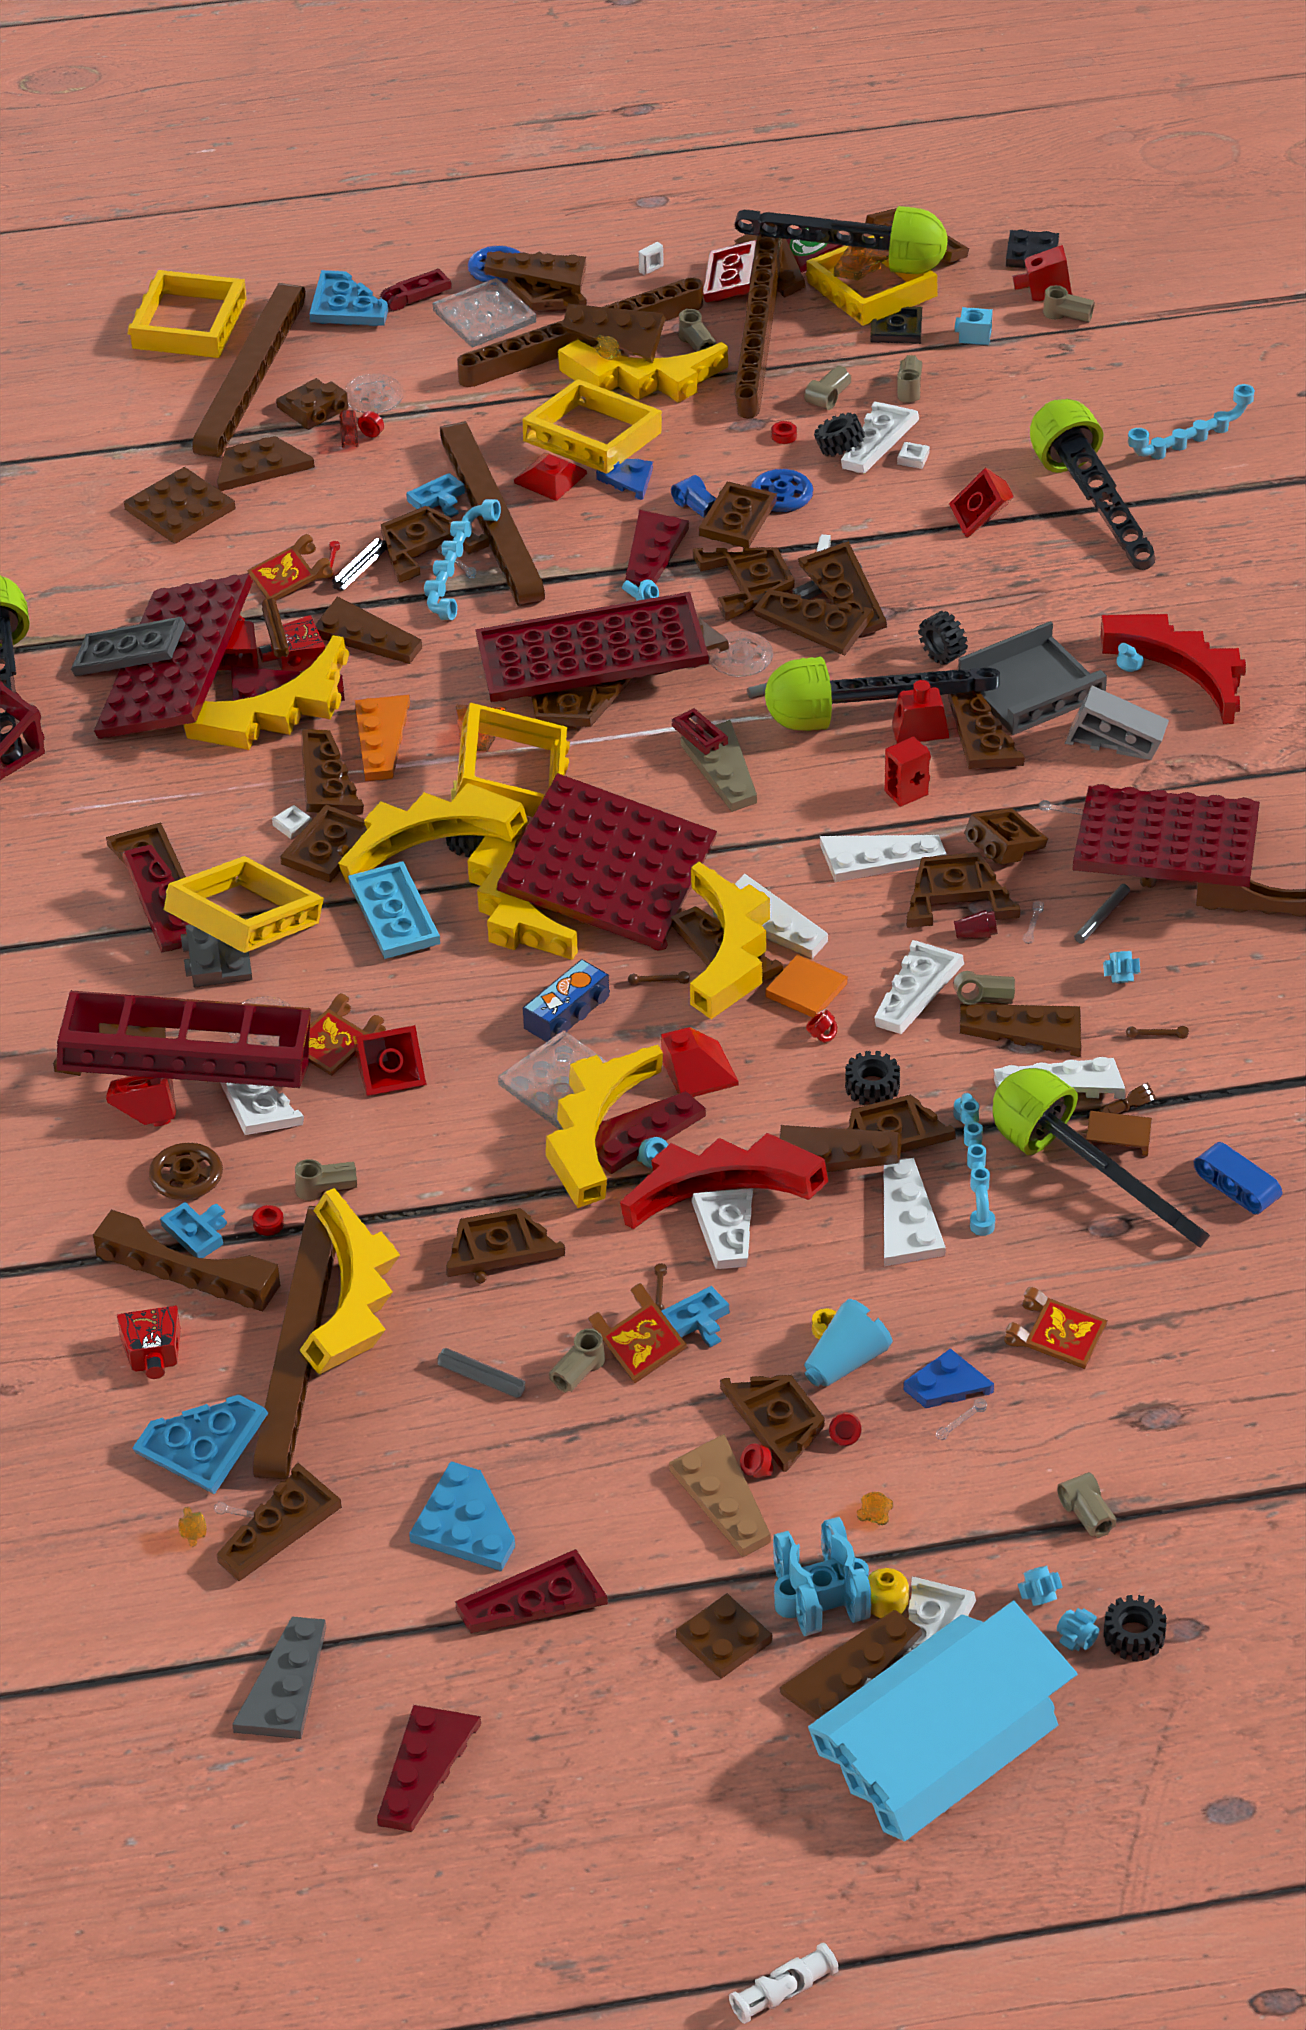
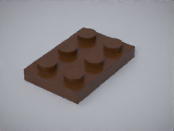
M727 481L699 526V536L733 544L738 547L749 548L777 502V493Z
M325 805L280 856L281 865L330 883L341 871L338 863L343 857L339 856L337 852L340 845H347L348 847L355 845L361 835L367 831L364 823L365 819Z

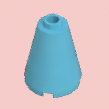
M849 1298L841 1304L804 1364L807 1370L805 1376L815 1386L822 1385L828 1387L887 1351L893 1340L885 1325L879 1318L873 1322L866 1315L870 1310L860 1302Z

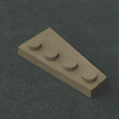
M731 720L715 725L728 736V744L725 746L719 744V749L715 751L711 748L710 753L704 755L685 737H681L682 748L731 812L757 803V793ZM704 730V732L713 739V737Z

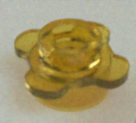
M603 335L597 336L596 339L599 343L596 346V351L601 357L612 360L614 356L617 358L621 356V352L618 349L619 343L616 339L610 336L606 338Z
M870 1492L862 1496V1507L857 1511V1518L860 1521L868 1520L878 1525L887 1524L889 1522V1510L893 1509V1501L880 1492Z
M185 1507L183 1509L184 1516L178 1522L179 1533L182 1538L188 1539L191 1547H195L197 1539L206 1536V1522L201 1512L192 1513L190 1507Z

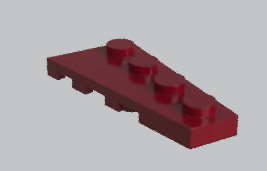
M639 509L625 581L628 580L637 587L640 586L643 580L647 579L652 580L656 584L689 530V520Z
M576 1549L455 1601L456 1611L470 1633L608 1604L606 1593Z

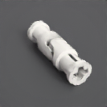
M825 1943L817 1945L816 1951L801 1959L795 1957L775 1969L770 1974L771 1976H761L756 1979L755 1985L740 1993L735 1991L729 1994L731 2007L739 2020L746 2024L751 2021V2016L767 2007L773 2009L780 2005L784 1999L792 1998L812 1987L813 1981L828 1973L831 1975L837 1973V1960Z

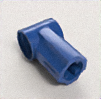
M692 475L671 487V495L677 505L680 507L688 505L703 518H705L716 500L706 490L704 482L697 475Z

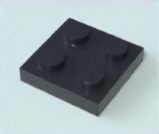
M1010 230L1006 267L1026 268L1024 260L1027 257L1058 246L1059 233Z

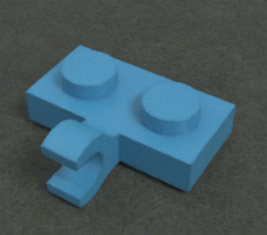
M448 473L407 492V502L416 509L424 506L434 508L440 505L443 513L451 518L459 514L453 505L458 503L455 497L465 493V487L461 481Z
M184 1202L160 1218L161 1226L194 1257L204 1258L224 1245L222 1236L216 1230L222 1229L227 1224V1221L221 1216L225 1213V1210L218 1204L212 1205L207 1211L199 1215Z
M710 1286L662 1310V1313L681 1338L698 1329L707 1346L712 1347L721 1342V1339L716 1334V1332L720 1331V1327L715 1320L729 1314L730 1310L729 1303Z

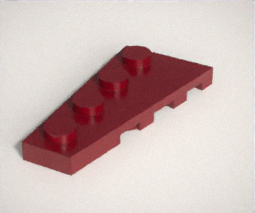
M231 667L233 701L255 697L277 689L303 672ZM340 674L337 689L338 693H341V701H345L343 676Z
M151 844L123 851L124 862L161 953L182 948L181 934H187L186 925L191 924L164 910L168 884L175 882L171 875L172 871Z
M685 1091L602 1121L595 1138L600 1165L610 1174L615 1173L637 1159L640 1145L645 1139L660 1137L667 1141L706 1116V1108Z
M413 1705L377 1816L378 1826L407 1832L414 1830L434 1799L436 1789L440 1783L445 1782L450 1774V1768L457 1757H461L467 1748V1741L473 1733L476 1734L481 1726V1716Z

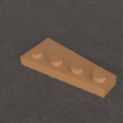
M725 1434L669 1462V1471L742 1557L771 1543V1534Z

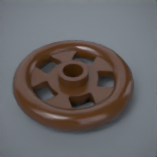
M179 1143L167 1147L156 1155L150 1164L149 1179L154 1189L163 1196L176 1200H190L209 1193L217 1186L222 1177L223 1165L218 1154L211 1148L198 1143ZM206 1160L210 1166L201 1169L199 1162ZM171 1167L170 1174H161L162 1168ZM200 1177L205 1179L198 1185L194 1184ZM174 1181L183 1185L180 1188L171 1186V1183Z

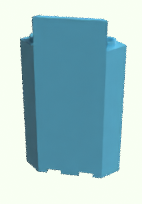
M1013 1600L984 1622L961 1614L809 1725L808 1729L818 1755L840 1765L850 1793L873 1804L883 1832L905 1842L1056 1728L1058 1722L1054 1714L1055 1707L1049 1696L1078 1675V1673Z

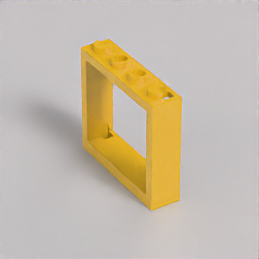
M844 246L807 260V282L862 326L871 323L873 319H882L900 312L901 308L912 307L938 296L937 274L932 270L921 274L894 272L906 283L865 299L835 276V274L877 259L889 268V251Z
M158 270L155 278L150 281L147 294L143 295L140 308H137L135 311L133 322L128 325L127 334L131 336L132 349L220 358L247 300L245 279ZM164 294L224 300L210 332L149 325Z
M580 379L575 380L523 418L524 442L606 474L614 469V465L618 461L621 464L662 433V410ZM578 405L629 423L632 426L608 444H604L553 423Z
M469 703L462 722L456 794L469 783L522 803L526 816L533 817L545 794L474 777L478 732L551 750L549 789L556 774L564 775L568 769L569 758L565 757L570 747V741H566L567 727Z
M242 856L169 883L166 890L164 910L245 953L319 924L324 898L248 857ZM241 885L280 907L245 920L206 898Z

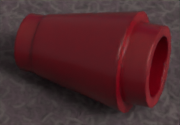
M983 910L954 921L957 938H991V935L998 934L994 911L987 912Z

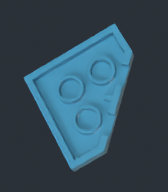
M321 270L309 314L310 322L385 326L388 314V303L382 298L378 300L373 296V291L361 282L358 284L354 282L352 276L346 271Z
M238 1394L226 1398V1402L210 1407L208 1404L182 1411V1415L167 1420L159 1418L150 1421L132 1449L136 1454L215 1494L268 1415V1412L264 1407Z
M450 1461L409 1533L410 1542L502 1571L515 1548V1538L481 1470Z

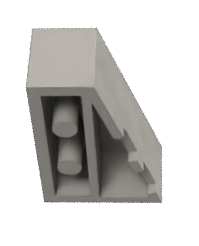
M1091 686L1071 724L1064 744L1083 743L1090 745V749L1099 750L1100 747L1117 750L1116 754L1152 760L1162 742L1169 720L1095 686Z

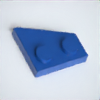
M626 459L621 464L618 461L614 465V469L608 474L597 470L596 479L605 484H610L622 492L625 489H629L635 492V498L643 500L653 470V461Z
M950 1348L905 1380L903 1390L923 1407L931 1408L940 1406L945 1402L963 1401L966 1399L967 1394L983 1391L984 1396L990 1395L994 1392V1383Z

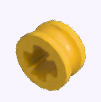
M825 1308L813 1314L812 1333L816 1338H821L828 1327L826 1324L829 1325L836 1311Z

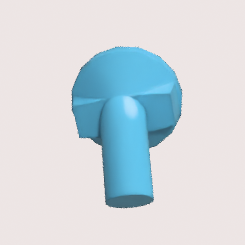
M649 579L643 580L639 587L628 580L622 585V589L636 598V601L659 597L658 587Z
M1121 643L1118 646L1117 665L1121 669L1133 672L1142 668L1144 658L1136 652L1134 647L1126 643Z

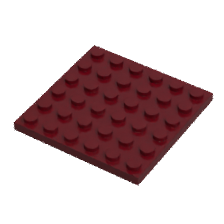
M557 773L498 880L496 890L660 950L672 927L673 921L671 916L679 913L692 887L691 867L698 862L704 863L716 839L717 831Z
M1104 784L1088 786L1072 870L1250 887L1260 801H1253L1246 797L1227 799L1221 795L1196 796L1191 792L1173 794L1160 789L1152 791H1141L1135 787L1119 789L1110 788Z

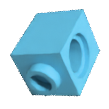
M962 307L961 317H956L955 332L959 333V343L989 345L992 332L993 310Z

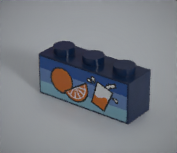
M581 959L523 1007L524 1029L551 1045L558 1038L566 1035L569 1029L576 1023L585 1019L594 1008L607 1000L610 996L609 974Z

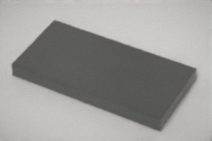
M175 617L86 634L71 670L74 676H81L169 660L176 649L185 627V622L182 617Z

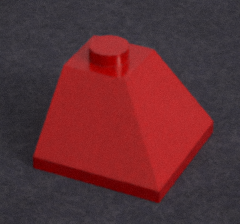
M544 452L514 479V484L557 501L587 475V470Z
M985 467L949 505L964 535L969 538L1007 506L1014 498V495L1005 480Z
M415 1025L353 1037L357 1063L366 1096L427 1085Z
M691 1027L661 1034L662 1062L678 1094L686 1091L692 1097L739 1085V1081L718 1040Z
M130 1076L110 1082L106 1095L107 1103L143 1125L153 1123L155 1127L169 1124L171 1119L175 1118L176 1103L172 1079Z

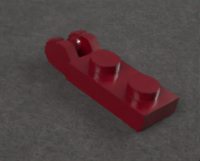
M438 268L398 282L387 289L385 288L381 291L379 297L388 303V308L391 311L403 309L407 303L417 302L426 297L452 289V281Z

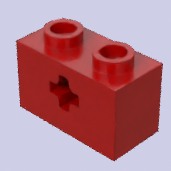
M914 736L885 749L884 791L900 807L929 795V764L931 754L927 746L922 745Z

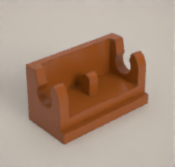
M1090 1111L1086 1139L1092 1144L1100 1143L1142 1148V1156H1148L1152 1118Z

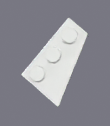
M753 1188L693 1193L692 1204L715 1269L746 1267Z

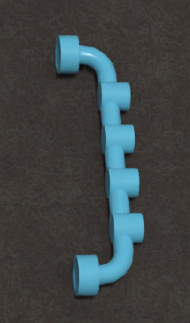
M1247 384L1237 385L1233 392V400L1237 405L1228 412L1218 411L1214 414V418L1207 421L1196 420L1192 427L1185 430L1175 429L1172 431V435L1166 438H1153L1151 444H1149V432L1146 429L1133 428L1128 432V445L1139 456L1163 459L1166 456V449L1169 447L1178 451L1186 449L1188 439L1193 438L1197 442L1206 441L1208 431L1212 429L1217 433H1225L1229 429V422L1239 418L1244 413L1247 405L1254 401L1255 390Z
M485 499L482 505H477L468 510L461 521H453L451 523L450 532L454 539L453 541H444L442 543V554L445 559L434 562L433 573L437 577L435 580H427L424 584V593L428 596V609L438 614L441 620H454L457 615L455 599L442 598L439 603L438 599L445 595V583L448 577H452L454 574L456 558L461 557L463 554L465 538L471 536V524L479 516H482L485 521H497L501 513L500 503L497 499Z
M964 1093L955 1100L953 1115L958 1121L965 1124L964 1144L968 1146L967 1166L972 1169L970 1188L976 1195L977 1210L972 1212L970 1216V1229L976 1235L986 1236L995 1229V1215L989 1210L988 1189L990 1172L984 1168L986 1165V1148L981 1145L983 1127L978 1123L979 1103L970 1093Z

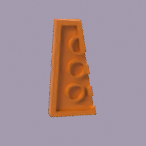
M410 694L354 700L365 781L393 779L399 755L398 749L403 737V727L407 720V709L410 706Z

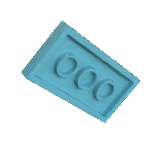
M403 861L348 876L351 890L384 959L440 944V935Z

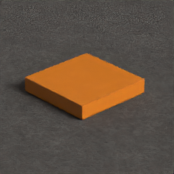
M797 954L765 989V997L805 1015L814 1017L819 1011L826 1009L847 985L848 976Z

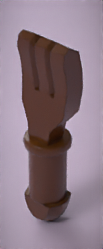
M1147 1082L1130 1091L1127 1098L1119 1099L1107 1106L1104 1105L1098 1112L1119 1114L1123 1111H1128L1130 1106L1140 1107L1157 1098Z

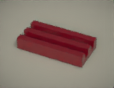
M695 708L672 719V727L704 755L709 754L711 748L714 751L719 749V744L722 746L728 744V736ZM704 730H705L708 734H710V735L713 737V739H712L709 735H707V734L704 732Z

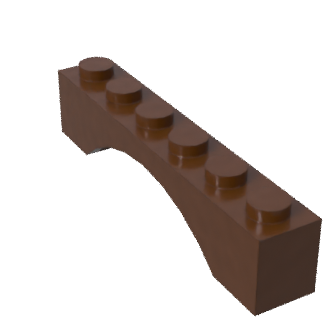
M1250 880V887L1198 883L1196 906H1202L1208 910L1228 908L1237 912L1254 910L1265 914L1280 912L1303 917L1306 916V889L1269 887Z
M112 1209L93 1234L96 1256L106 1261H113L128 1266L133 1270L149 1273L162 1280H169L184 1285L189 1289H196L211 1294L216 1298H223L238 1303L246 1308H253L263 1312L281 1286L279 1268L276 1263L251 1255L230 1259H206L181 1254L155 1240L144 1228L139 1218Z

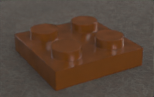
M728 1593L676 1629V1638L720 1679L772 1643V1633Z

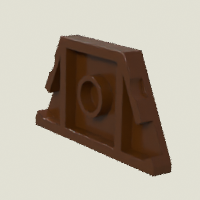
M520 277L516 280L508 279L509 288L531 311L567 309L568 304L587 306V299L582 294L572 292L570 287L562 286L561 290L551 288L550 283L538 282L535 285L527 283L524 278Z
M276 436L265 437L245 444H237L225 449L217 480L218 490L225 491L315 468L314 458Z
M911 1094L852 1109L849 1127L847 1128L899 1132L901 1153L956 1139L954 1127L951 1125L946 1127L938 1120L935 1112L923 1107L921 1102Z
M521 1208L461 1218L457 1228V1236L453 1241L450 1260L446 1265L447 1277L563 1257L565 1256V1245L561 1241L555 1243L547 1236V1229L541 1224L534 1222L531 1216Z
M776 1375L771 1378L753 1376L750 1377V1382L731 1383L730 1378L720 1380V1389L763 1446L770 1450L772 1458L783 1472L791 1468L825 1427V1417L792 1375Z

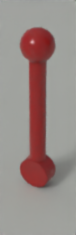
M331 541L329 543L331 568H333L336 551L340 550V543L338 541Z

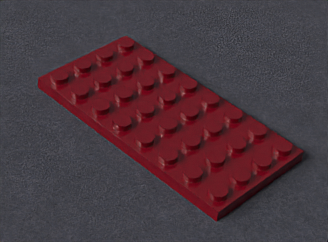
M249 573L242 575L234 574L215 580L208 579L204 582L193 584L185 583L177 587L159 588L153 591L140 624L182 617L185 627L171 659L120 668L94 728V733L98 739L190 724L197 721L252 586L253 580Z
M690 592L475 629L491 703L504 702L509 699L526 696L532 697L548 692H560L577 687H588L599 683L616 682L622 679L643 677L661 672L667 673L678 669L696 668L709 664V655Z

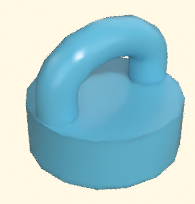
M660 1137L645 1139L640 1145L637 1161L642 1162L648 1168H652L651 1160L666 1148L668 1143Z

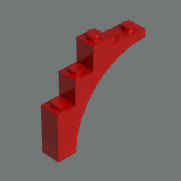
M1168 614L1101 616L1100 639L1102 654H1119L1118 646L1121 643H1126L1134 647L1136 652L1142 655L1143 658L1165 664L1185 674L1210 695L1219 710L1222 723L1234 724L1235 712H1240V696H1235V694H1237V688L1240 687L1241 676L1246 674V661L1240 658L1239 648H1210L1209 642L1204 641L1203 631H1174V625H1169Z
M766 1133L755 1142L748 1151L721 1138H718L700 1155L670 1143L651 1160L653 1172L633 1191L627 1194L620 1201L625 1225L635 1229L649 1217L666 1207L693 1197V1193L735 1188H762L787 1192L810 1200L829 1181L824 1158L769 1133Z

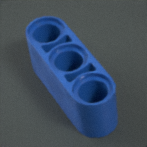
M1223 1142L1215 1143L1194 1159V1168L1202 1179L1253 1214H1260L1282 1196V1188L1274 1177Z

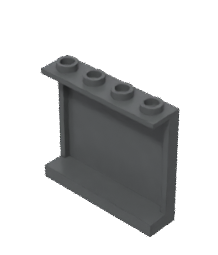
M1051 621L958 658V670L994 668L1000 672L999 687L995 690L980 692L991 707L992 715L998 718L1012 735L1080 708L1091 686L1106 691L1107 675L1102 670L1090 674L1052 637L1053 623Z

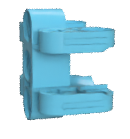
M840 1517L825 1520L821 1524V1551L824 1561L801 1567L799 1564L800 1545H795L790 1533L784 1531L773 1536V1561L778 1577L774 1586L775 1611L785 1618L797 1617L800 1630L804 1636L822 1632V1611L845 1606L852 1623L869 1619L871 1616V1588L868 1580L869 1567L865 1561L854 1557L853 1547L847 1540L846 1530Z

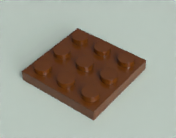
M185 466L124 501L126 511L174 544L236 509L235 500Z

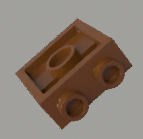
M317 378L276 399L277 408L307 430L349 409L348 396L345 390L332 381L324 384Z
M1012 808L971 814L964 832L968 842L974 843L975 846L983 849L987 858L1000 865L1019 862L1022 860L1024 852L1044 849L1048 841L1045 835Z

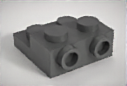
M186 925L187 934H181L183 952L189 951L190 959H184L186 977L192 976L193 987L252 980L249 951L243 953L193 925Z

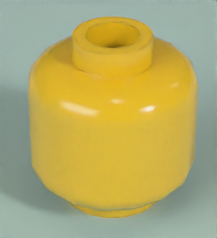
M881 1568L870 1573L868 1580L871 1588V1614L879 1618H883L893 1610L902 1614L907 1608L909 1600L907 1578L900 1571L892 1568Z

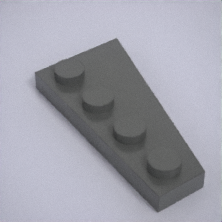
M291 1617L232 1724L233 1733L302 1739L326 1632L325 1619Z

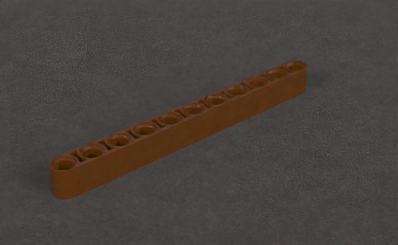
M765 223L768 226L776 227L773 223ZM762 234L757 236L735 386L737 413L740 417L747 419L757 416L761 409L783 251L782 238L766 237Z
M694 277L685 278L603 307L663 313L666 318L665 321L679 317L680 312L685 309L699 310L703 307V282ZM562 320L460 355L457 358L458 382L464 387H475L559 358L558 350L577 339L591 347L601 344V342L591 341L564 331Z
M278 283L194 435L192 444L194 454L220 458L224 453L304 305L306 296L304 286Z
M463 421L440 426V437L443 447L459 481L464 484L465 494L471 507L482 505L485 499H497L500 503L501 513L497 521H485L482 516L477 517V520L484 535L489 538V546L516 604L520 606L545 600V590L541 577L467 422Z
M309 1206L307 1210L264 1407L268 1415L260 1425L253 1459V1475L257 1478L287 1480L290 1474L312 1369L311 1364L300 1352V1349L310 1334L321 1326L336 1255V1249L326 1228L314 1212L316 1206Z

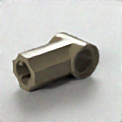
M1055 285L1046 289L1043 314L1047 318L1056 320L1065 316L1090 322L1095 307L1094 300L1070 295L1061 286Z
M685 309L680 312L678 337L681 341L689 343L695 352L717 344L703 325L702 315L699 311Z
M907 355L904 360L900 361V368L897 374V397L905 403H913L920 399L922 361L913 355Z
M838 365L820 381L812 380L808 384L804 396L805 401L831 410L837 402L838 395L851 383V375L845 367Z
M963 971L955 977L953 982L955 992L959 1000L964 1004L972 1005L978 1002L1013 1003L1015 995L1014 977L976 975L971 971ZM967 983L976 984L975 989L970 993L961 991L962 987Z
M305 1159L298 1162L295 1166V1193L302 1200H316L321 1197L323 1191L333 1188L336 1190L357 1188L354 1162L321 1165L316 1160Z
M584 1329L576 1334L574 1346L549 1372L550 1380L559 1390L565 1393L567 1391L572 1392L590 1371L598 1370L603 1366L605 1354L601 1333L594 1329Z
M1088 1472L1058 1484L1057 1492L1063 1507L1068 1512L1072 1510L1075 1512L1090 1536L1101 1538L1108 1535L1110 1530L1116 1526V1518L1102 1499L1100 1487L1092 1473Z

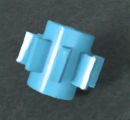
M1131 951L1109 953L1110 960L1103 962L1104 976H1111L1113 984L1134 982V974L1141 973L1140 959H1132Z
M1047 1565L1023 1572L1025 1581L1018 1583L1022 1599L1031 1598L1033 1606L1056 1600L1057 1595L1055 1591L1063 1588L1059 1573H1049Z
M1077 1608L1075 1612L1073 1610L1066 1611L1057 1624V1631L1063 1635L1059 1643L1071 1651L1074 1649L1079 1651L1081 1647L1085 1650L1089 1649L1096 1641L1100 1629L1093 1624L1097 1616L1085 1608L1082 1610Z

